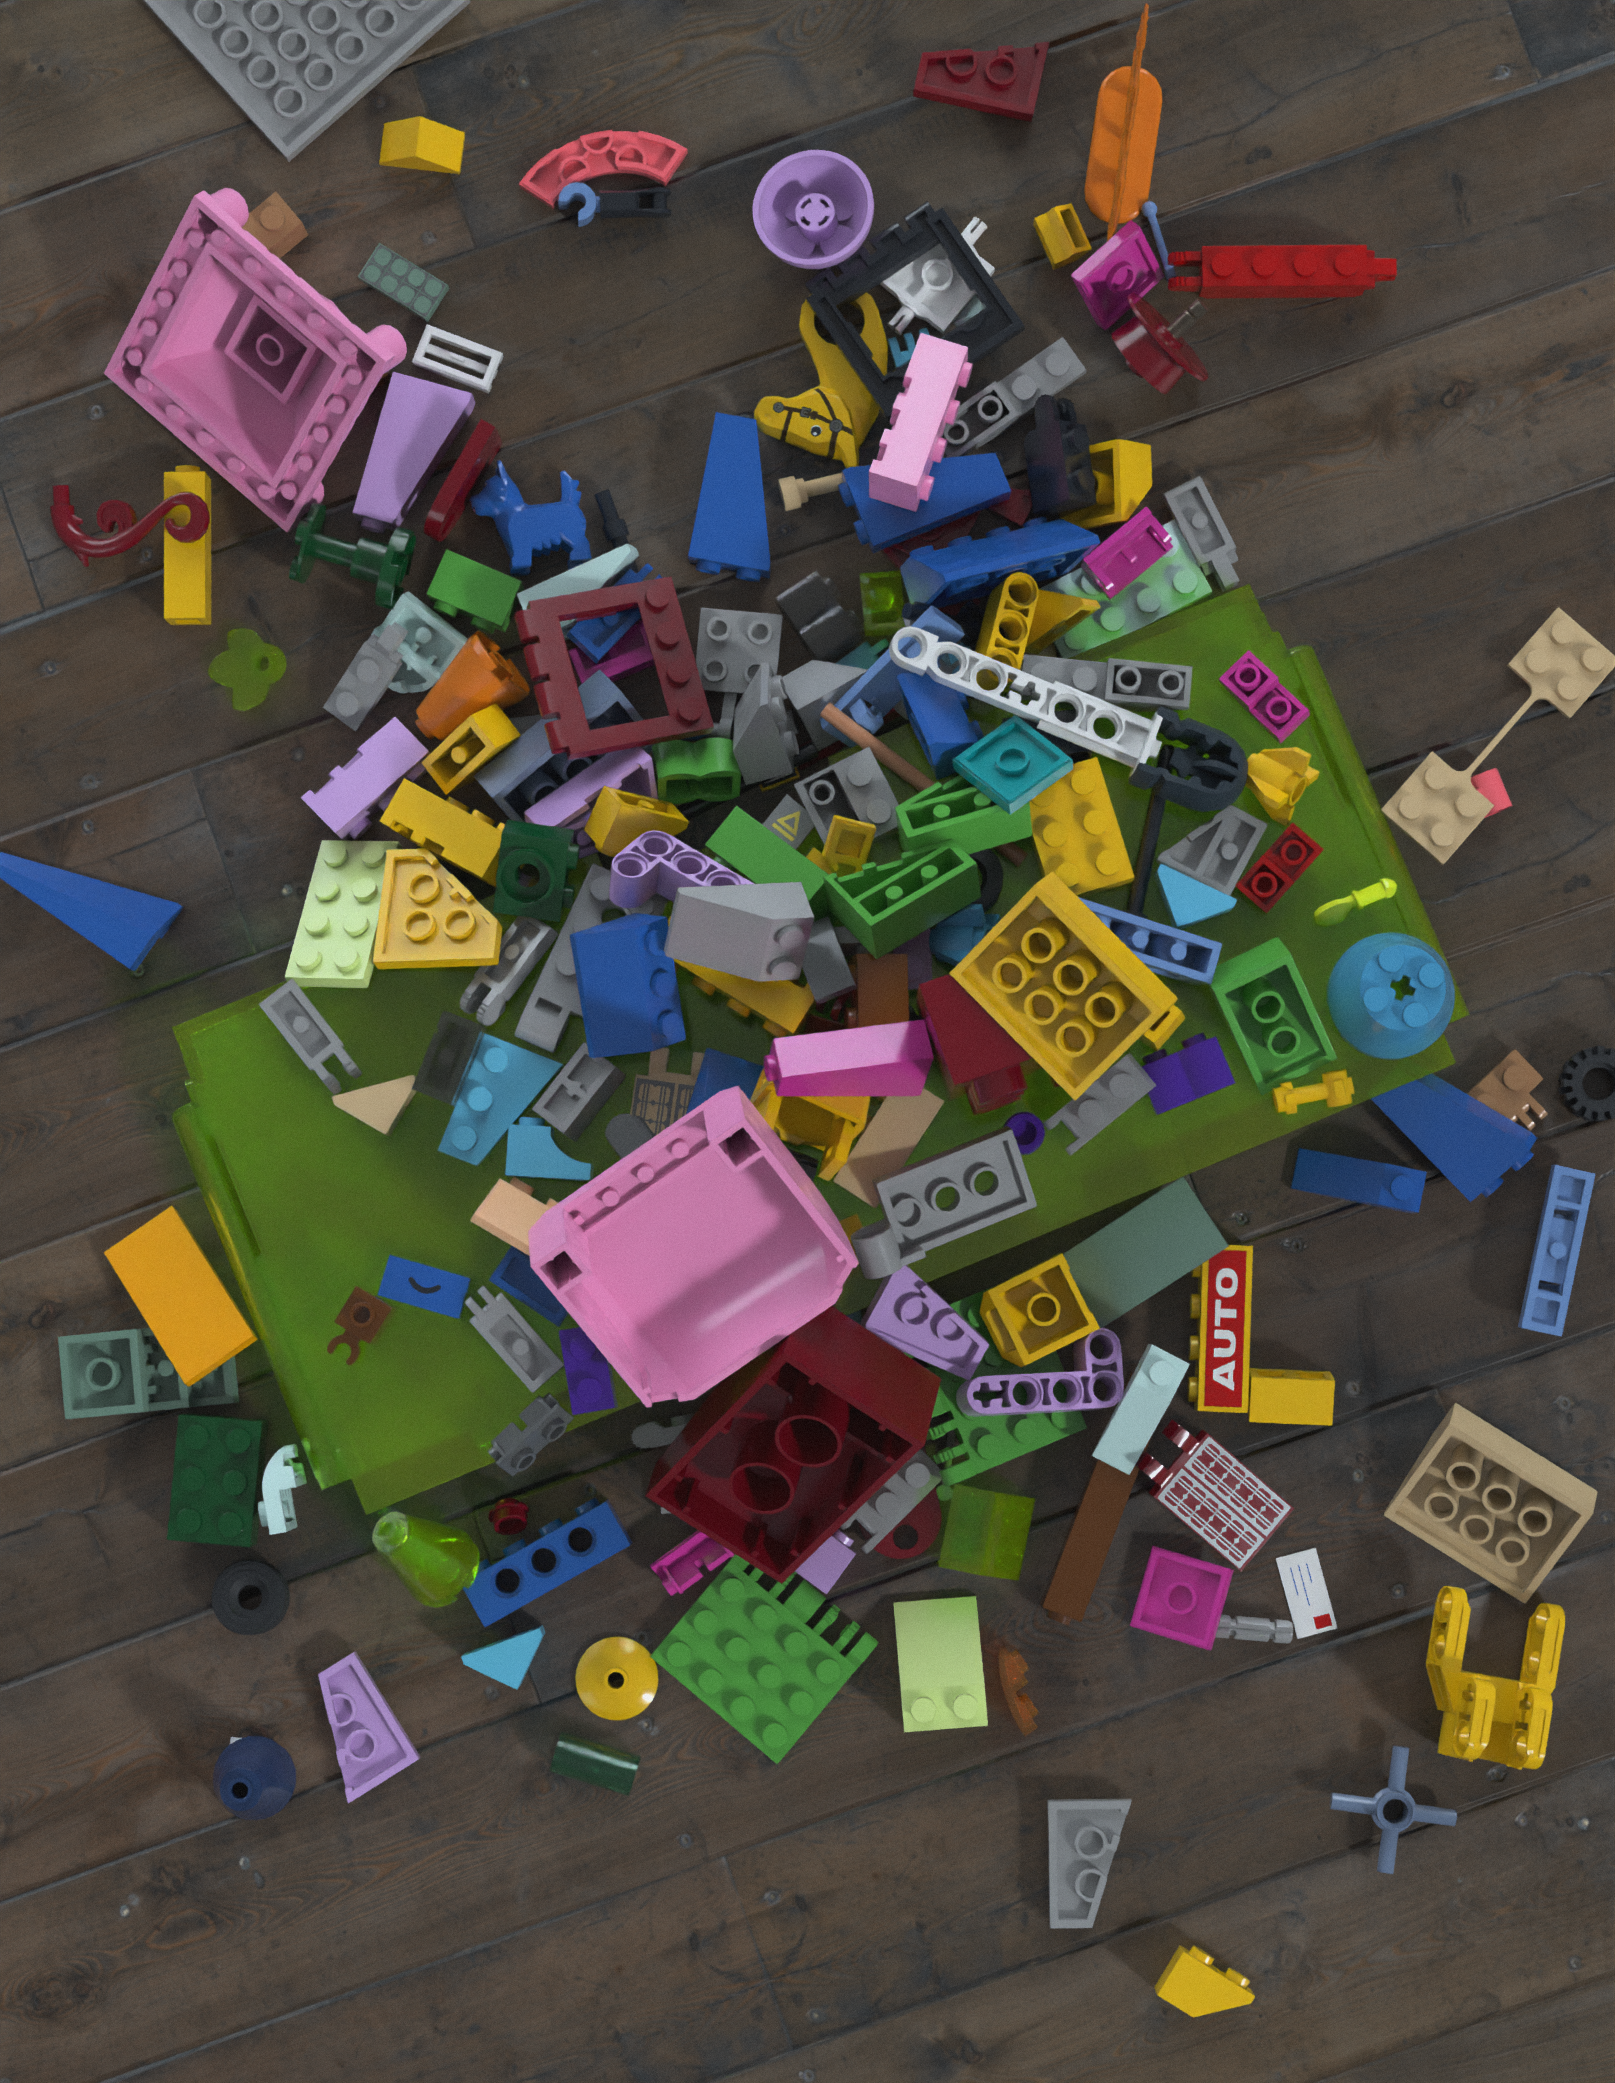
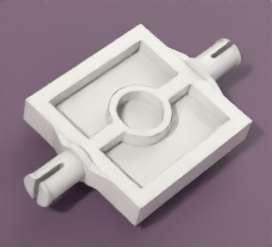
M973 217V220L961 235L991 277L995 268L980 257L973 246L980 235L987 229V226L983 221L979 224L980 219ZM940 244L880 283L882 287L898 299L902 306L892 320L887 323L892 330L895 328V332L899 335L902 334L914 317L927 321L944 335L975 296V293L969 290L948 260V255Z

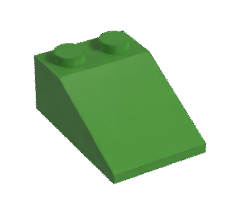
M1278 936L1216 966L1212 984H1207L1261 1095L1272 1091V1088L1280 1087V1083L1293 1081L1338 1059L1293 957Z

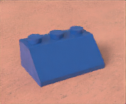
M633 913L570 934L589 1057L600 1058L655 1051L686 1039L674 958L667 957L664 952L669 928L667 917Z

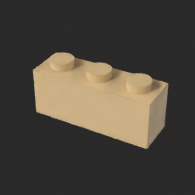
M924 1088L919 1096H877L876 1099L882 1105L874 1117L867 1114L865 1127L856 1136L859 1138V1141L852 1152H849L846 1164L836 1173L837 1175L833 1180L834 1184L873 1209H877L880 1203L872 1180L903 1168L944 1104L942 1099Z

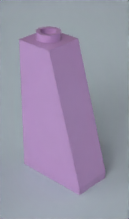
M392 373L352 512L358 521H362V528L384 534L386 528L395 530L401 525L472 413L475 406L472 393L404 374Z

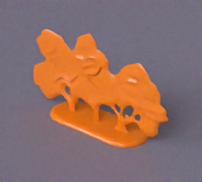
M1148 3L1145 4L1141 20L1139 21L1140 26L1136 34L1137 43L1133 52L1132 66H1122L1110 72L1102 81L1098 92L1084 190L1085 201L1090 211L1098 219L1108 222L1107 241L1117 233L1118 224L1133 220L1142 212V205L1147 202L1149 197L1162 108V89L1157 79L1149 71L1141 68L1142 53L1145 48L1148 28L1147 21L1149 19Z

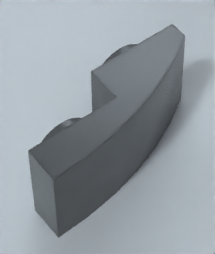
M829 916L813 922L802 965L817 1005L857 989Z

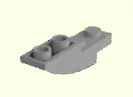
M1064 337L1054 342L999 382L994 381L960 405L954 425L946 423L942 438L948 439L944 452L947 457L965 456L1034 413V405L1038 397L1044 394L1054 396L1086 373L1085 367Z
M1026 654L1023 656L1021 671L1052 684L1056 680L1130 712L1157 711L1161 706L1172 711L1189 709L1193 666L1109 658L1108 662L1105 663ZM1025 687L1022 692H1019L1022 700L1037 701V699L1031 696V688ZM1059 702V708L1075 709L1069 702Z

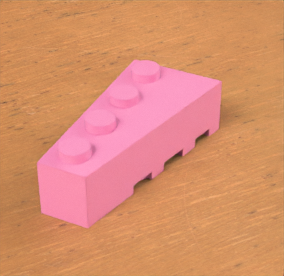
M920 333L904 376L903 387H906L904 393L899 392L893 405L890 425H893L892 429H884L879 444L880 449L877 460L873 459L869 469V498L914 512L917 511L920 500L928 501L935 477L929 476L933 461L941 463L948 440L942 438L946 423L954 425L960 407V401L954 400L959 386L966 388L972 372L973 363L967 362L968 347Z

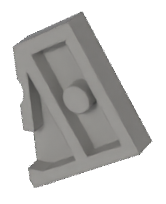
M1229 805L1208 822L1188 834L1184 839L1161 853L1156 862L1230 896L1268 824L1233 805Z

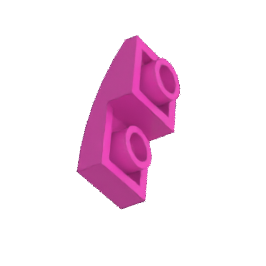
M1249 650L1219 678V682L1235 700L1280 744L1310 716L1309 709L1279 683L1278 676Z

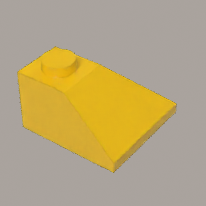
M1123 439L1089 445L1092 471L1095 478L1097 504L1059 519H1064L1086 530L1127 522L1152 487L1151 445Z

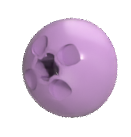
M826 150L802 151L779 161L762 178L753 200L754 225L763 244L778 259L803 269L828 268L849 258L865 241L874 216L873 193L866 175L847 157Z

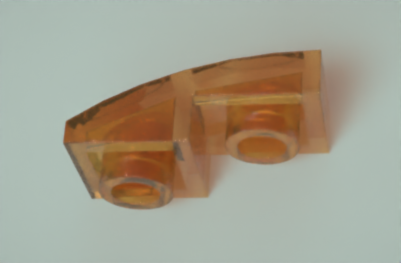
M1003 1644L997 1648L999 1677L1009 1709L1025 1737L1038 1728L1033 1718L1040 1714L1026 1693L1020 1697L1016 1693V1691L1029 1683L1024 1673L1030 1670L1017 1649L1009 1653Z

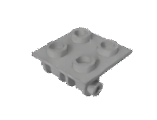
M701 608L696 665L703 690L744 694L758 668L765 662H770L774 676H777L783 615Z

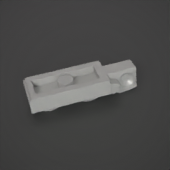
M1198 476L1163 493L1162 498L1204 576L1206 577L1213 573L1222 592L1237 586L1239 578L1231 565L1239 560L1235 552L1237 547L1202 478Z
M394 622L393 625H388L380 637L375 634L371 635L363 643L323 708L354 731L361 729L403 664L400 661L404 655L399 653L397 649L409 631Z

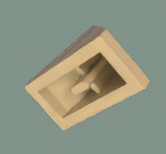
M410 1075L332 1096V1100L335 1106L390 1137L419 1089L420 1083L417 1076Z

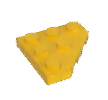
M427 848L387 850L373 963L377 969L498 965L502 926L499 921L474 898L471 892L453 874H450L439 863L437 858Z

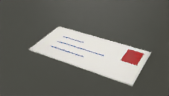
M1316 1548L1276 1558L1297 1639L1337 1629Z

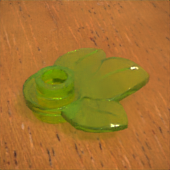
M238 628L227 633L230 650L222 652L214 658L209 666L208 674L216 683L226 687H233V709L243 711L258 706L266 699L270 684L281 679L286 671L287 663L285 655L279 647L264 643L257 632L253 630ZM266 656L269 660V666L265 671H262L260 662Z

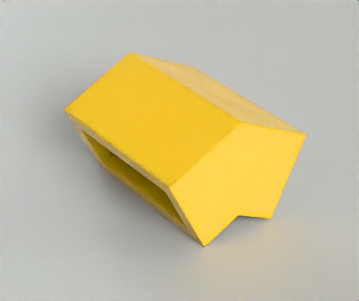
M1072 203L1053 207L1047 213L1034 218V228L1053 270L1077 261L1092 250Z

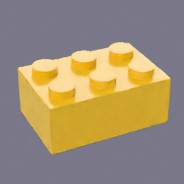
M1094 757L1073 764V770L1029 801L1032 825L1030 841L1042 878L1053 872L1077 897L1084 898L1130 884L1135 877L1098 758Z

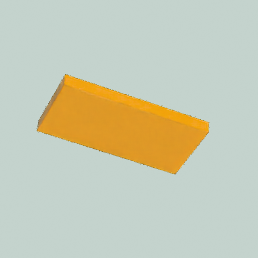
M170 1206L104 1252L182 1381L188 1387L258 1340L179 1212L173 1206Z

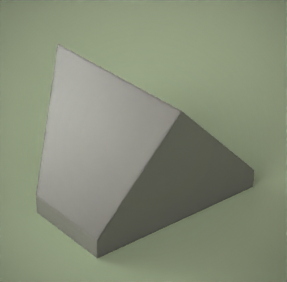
M811 660L782 677L787 699L818 752L839 740L822 729L819 721L821 712L828 703L834 705L868 669Z

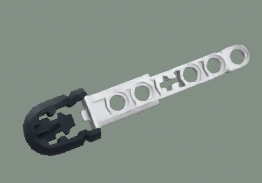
M909 626L900 629L890 642V657L901 668L921 676L926 672L935 682L1037 723V728L1130 766L1128 784L1142 790L1152 787L1156 796L1188 809L1207 812L1222 810L1234 803L1244 789L1248 772V762L1244 750L1234 738L1191 718L1180 721L1177 712L1162 706L1157 709L1151 719H1147L1056 680L1052 684L956 643L937 642L939 636L916 627ZM904 637L914 638L920 644V655L915 658L904 657L898 650V641ZM944 653L956 656L960 664L959 671L955 674L943 673L937 665L938 656ZM984 669L993 671L998 677V687L990 691L982 689L976 681L977 672ZM1009 678L1014 680L1009 688L1022 692L1025 687H1029L1032 689L1031 696L1037 699V701L1031 700L1028 705H1023L1020 703L1022 696L1010 690L1006 698L1000 696V694L1006 687ZM1064 701L1072 704L1076 710V719L1069 723L1058 720L1054 713L1057 703ZM1103 717L1112 721L1115 726V735L1112 738L1103 739L1096 735L1093 724L1097 718ZM1157 732L1163 734L1166 739L1171 741L1178 740L1190 746L1186 749L1176 747L1173 751L1168 766L1176 770L1177 776L1169 774L1168 770L1164 768H1154L1146 764L1148 757L1155 759L1160 750L1162 742L1156 740ZM1205 754H1208V755H1209L1208 758H1205V757H1203V756H1204ZM1187 775L1191 776L1190 780H1186L1185 777Z

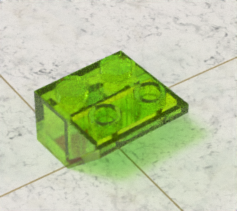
M962 1483L953 1484L937 1562L938 1567L1019 1581L1035 1498Z

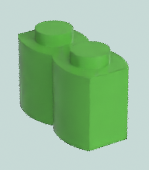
M707 738L695 743L673 740L657 743L652 746V762L658 800L671 802L672 804H683L698 798L716 802L740 796L741 772L733 752V740L727 738Z

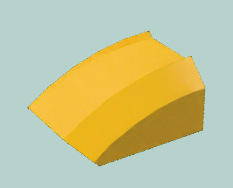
M1058 1253L983 1293L979 1313L1001 1357L1019 1367H1024L1100 1329L1070 1273V1267L1063 1253Z

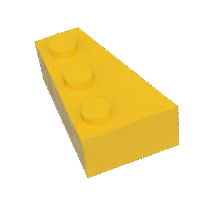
M404 778L379 821L417 846L427 848L434 856L496 888L501 835L505 824L500 822L498 827L495 828L493 825L496 821L475 809L469 814L470 808L454 798L448 796L445 801Z

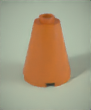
M477 631L469 637L417 707L416 713L419 718L415 723L428 739L431 740L436 737L443 741L470 715L495 703L504 710L524 700L529 695V685L510 658L506 661L497 652L500 647L483 632Z

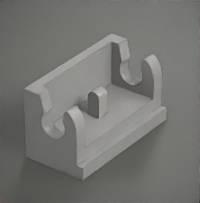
M583 1042L532 1110L576 1142L626 1078V1075L604 1057H589L588 1046Z

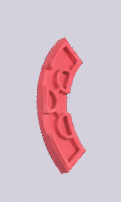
M606 130L580 136L579 139L550 151L526 173L520 181L519 187L554 209L558 204L562 189L569 183H584L603 175L616 173L635 174L650 178L666 186L687 155L688 150L672 140L644 131Z

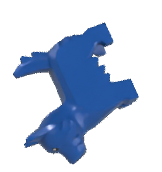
M501 460L497 461L496 475L486 480L482 491L470 497L469 502L478 516H489L495 521L498 533L510 557L511 577L529 575L532 556L539 558L541 553L549 556L550 550L557 552L560 547L569 554V560L567 561L568 570L590 561V545L585 537L586 519L579 508L582 495L580 491H577L579 481L572 480L565 470L561 471L560 502L528 505L524 503L519 489L507 474Z

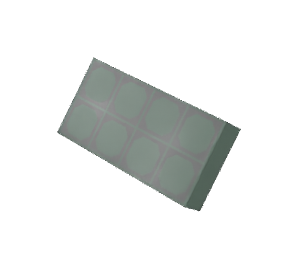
M381 243L377 245L358 275V279L426 322L430 320L449 290V286Z

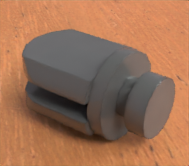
M628 1113L619 1114L612 1118L605 1131L608 1143L620 1159H623L655 1136L642 1117Z

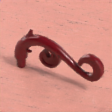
M69 485L52 486L54 506H50V514L53 527L60 540L75 553L84 567L89 566L88 557H111L137 545L176 506L186 505L191 513L190 521L184 527L178 526L173 518H167L165 527L168 533L181 543H194L200 540L207 532L210 523V513L207 504L200 496L192 492H180L168 497L138 522L136 512L131 504L121 500H108L101 504L96 513L97 524L105 533H113L114 525L117 522L119 530L110 538L99 539L87 535L80 528L79 525L83 524V520L75 516L74 505H70Z

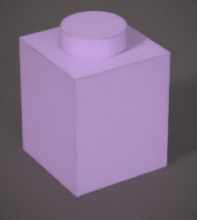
M838 1529L795 1572L827 1595L856 1555V1551L850 1547L854 1540Z

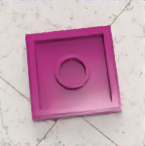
M1130 220L1075 270L1071 277L1096 324L1102 329L1107 330L1131 308L1127 300V296L1130 293L1143 297L1164 278V274L1140 226Z
M1152 1546L1130 1626L1202 1649L1212 1650L1234 1570Z

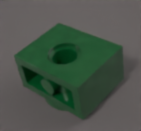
M507 820L501 835L493 912L560 922L565 908L572 909L575 884L568 883L569 870H576L580 845L573 844L574 829ZM520 865H534L540 875L534 877L527 876L521 871Z

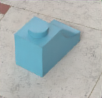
M520 1117L519 1125L509 1124L506 1176L587 1182L593 1179L594 1165L574 1160L566 1155L554 1139V1128L544 1126L545 1119Z

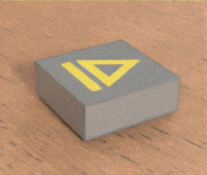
M787 794L762 824L795 850H798L815 828L807 810Z

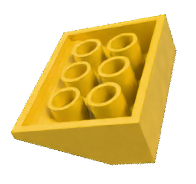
M1050 872L1038 881L949 973L1075 1101L1178 1000L1174 993L1053 872Z

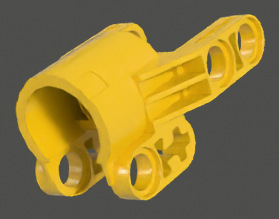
M1443 1586L1437 1595L1426 1659V1669L1437 1709L1444 1711L1437 1753L1470 1762L1477 1758L1489 1760L1520 1770L1522 1768L1538 1769L1544 1761L1553 1707L1551 1693L1556 1685L1565 1628V1612L1563 1608L1556 1604L1540 1603L1529 1618L1519 1680L1461 1671L1471 1608L1464 1589Z

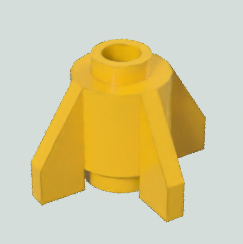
M1298 747L1263 749L1258 754H1251L1247 759L1248 772L1245 787L1253 792L1271 819L1284 826L1290 824L1295 808L1294 804L1300 799L1306 786L1317 780L1320 773L1308 766L1311 754Z

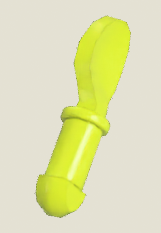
M1383 878L1380 879V882L1359 891L1353 890L1351 892L1352 895L1336 899L1320 906L1314 911V920L1318 925L1324 927L1336 925L1344 921L1353 908L1357 907L1358 910H1362L1366 905L1383 898L1388 899L1396 893L1397 884L1394 880Z

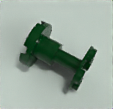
M313 502L308 512L307 521L301 520L297 528L295 545H299L301 548L299 556H295L292 561L289 579L304 584L312 571L316 558L350 568V577L377 584L375 604L394 610L395 604L404 591V588L400 587L405 575L409 576L416 546L415 532L397 527L388 545L363 537L360 538L358 544H354L323 534L326 521V506Z

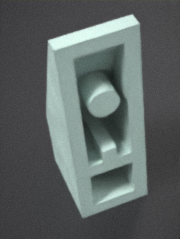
M627 543L517 593L523 610H526L528 602L532 600L613 587L639 557V553L635 547ZM575 619L560 622L565 641L569 639L566 636L567 633L577 623Z
M1148 1344L1092 1456L1130 1475L1190 1364L1152 1344Z

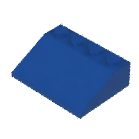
M1040 517L1024 523V528L1011 532L1009 527L1005 526L987 532L985 534L986 538L972 541L971 536H964L950 541L947 548L934 551L933 546L930 545L915 549L909 553L910 557L900 567V571L910 603L913 604L915 601L938 609L988 596L996 586L1012 573H1027L1036 583L1063 577L1100 544L1097 534L1064 519L1048 522L1046 517Z

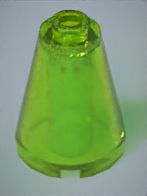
M400 1512L387 1513L379 1519L374 1527L372 1540L375 1547L410 1595L423 1605L438 1608L452 1604L458 1599L455 1595L463 1587L469 1589L474 1582L479 1568V1550L464 1530Z

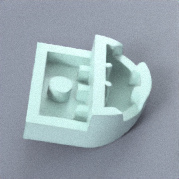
M409 591L401 595L395 604L394 610L390 611L383 623L376 627L371 634L380 637L388 625H393L394 622L409 631L397 649L399 653L404 655L400 661L403 664L388 686L391 690L403 694L422 692L433 687L468 640Z
M296 1444L286 1445L279 1449L269 1461L263 1475L262 1492L264 1501L258 1502V1511L262 1527L268 1526L270 1535L287 1532L298 1527L291 1488L306 1484L307 1481L303 1464L293 1463L292 1458L298 1457Z

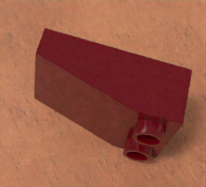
M832 1305L719 1383L656 1462L645 1496L782 1584L925 1445L941 1378L909 1358L901 1350L894 1348L841 1313Z

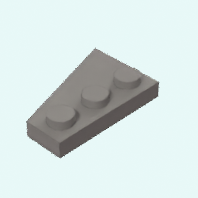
M1131 1799L1047 1800L1050 1928L1093 1927L1107 1882L1109 1869L1118 1847L1123 1824L1132 1802Z

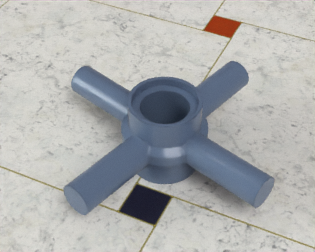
M1393 1745L1388 1787L1379 1790L1373 1798L1333 1792L1330 1796V1809L1371 1815L1375 1824L1382 1829L1377 1871L1387 1874L1394 1873L1398 1834L1407 1829L1413 1821L1455 1827L1457 1820V1810L1415 1804L1412 1796L1404 1790L1409 1748ZM1392 1799L1401 1800L1403 1803L1402 1814L1394 1820L1385 1819L1383 1815L1384 1805Z

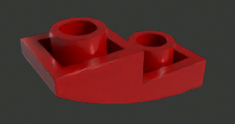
M1292 822L1235 886L1267 914L1323 852L1324 848L1295 822Z

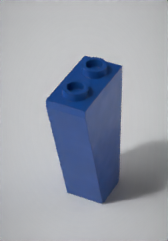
M718 412L715 414L688 554L689 563L695 564V570L699 572L718 575L720 574V569L736 572V578L750 582H760V577L770 578L771 563L756 419Z
M996 453L942 458L941 463L933 461L929 476L935 477L928 501L920 500L916 512L869 498V469L871 465L849 467L842 470L843 483L838 484V489L846 508L853 506L859 520L853 522L858 539L862 546L869 543L872 553L1008 500L1011 494L1010 486Z
M1405 1057L1376 1081L1367 1092L1369 1098L1470 1202L1480 1193L1487 1198L1504 1182L1500 1176L1510 1167L1515 1172L1518 1171L1534 1155L1530 1149L1537 1137L1532 1132Z

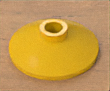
M620 1636L604 1638L591 1645L582 1655L575 1677L577 1692L584 1705L597 1716L608 1720H625L644 1711L653 1700L658 1687V1669L655 1660L650 1657L651 1653L639 1642ZM613 1672L622 1674L624 1684L617 1688L611 1686L608 1681L609 1675Z

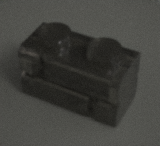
M443 1010L437 1024L439 1031L433 1034L412 1089L455 1107L487 1029L478 1023Z

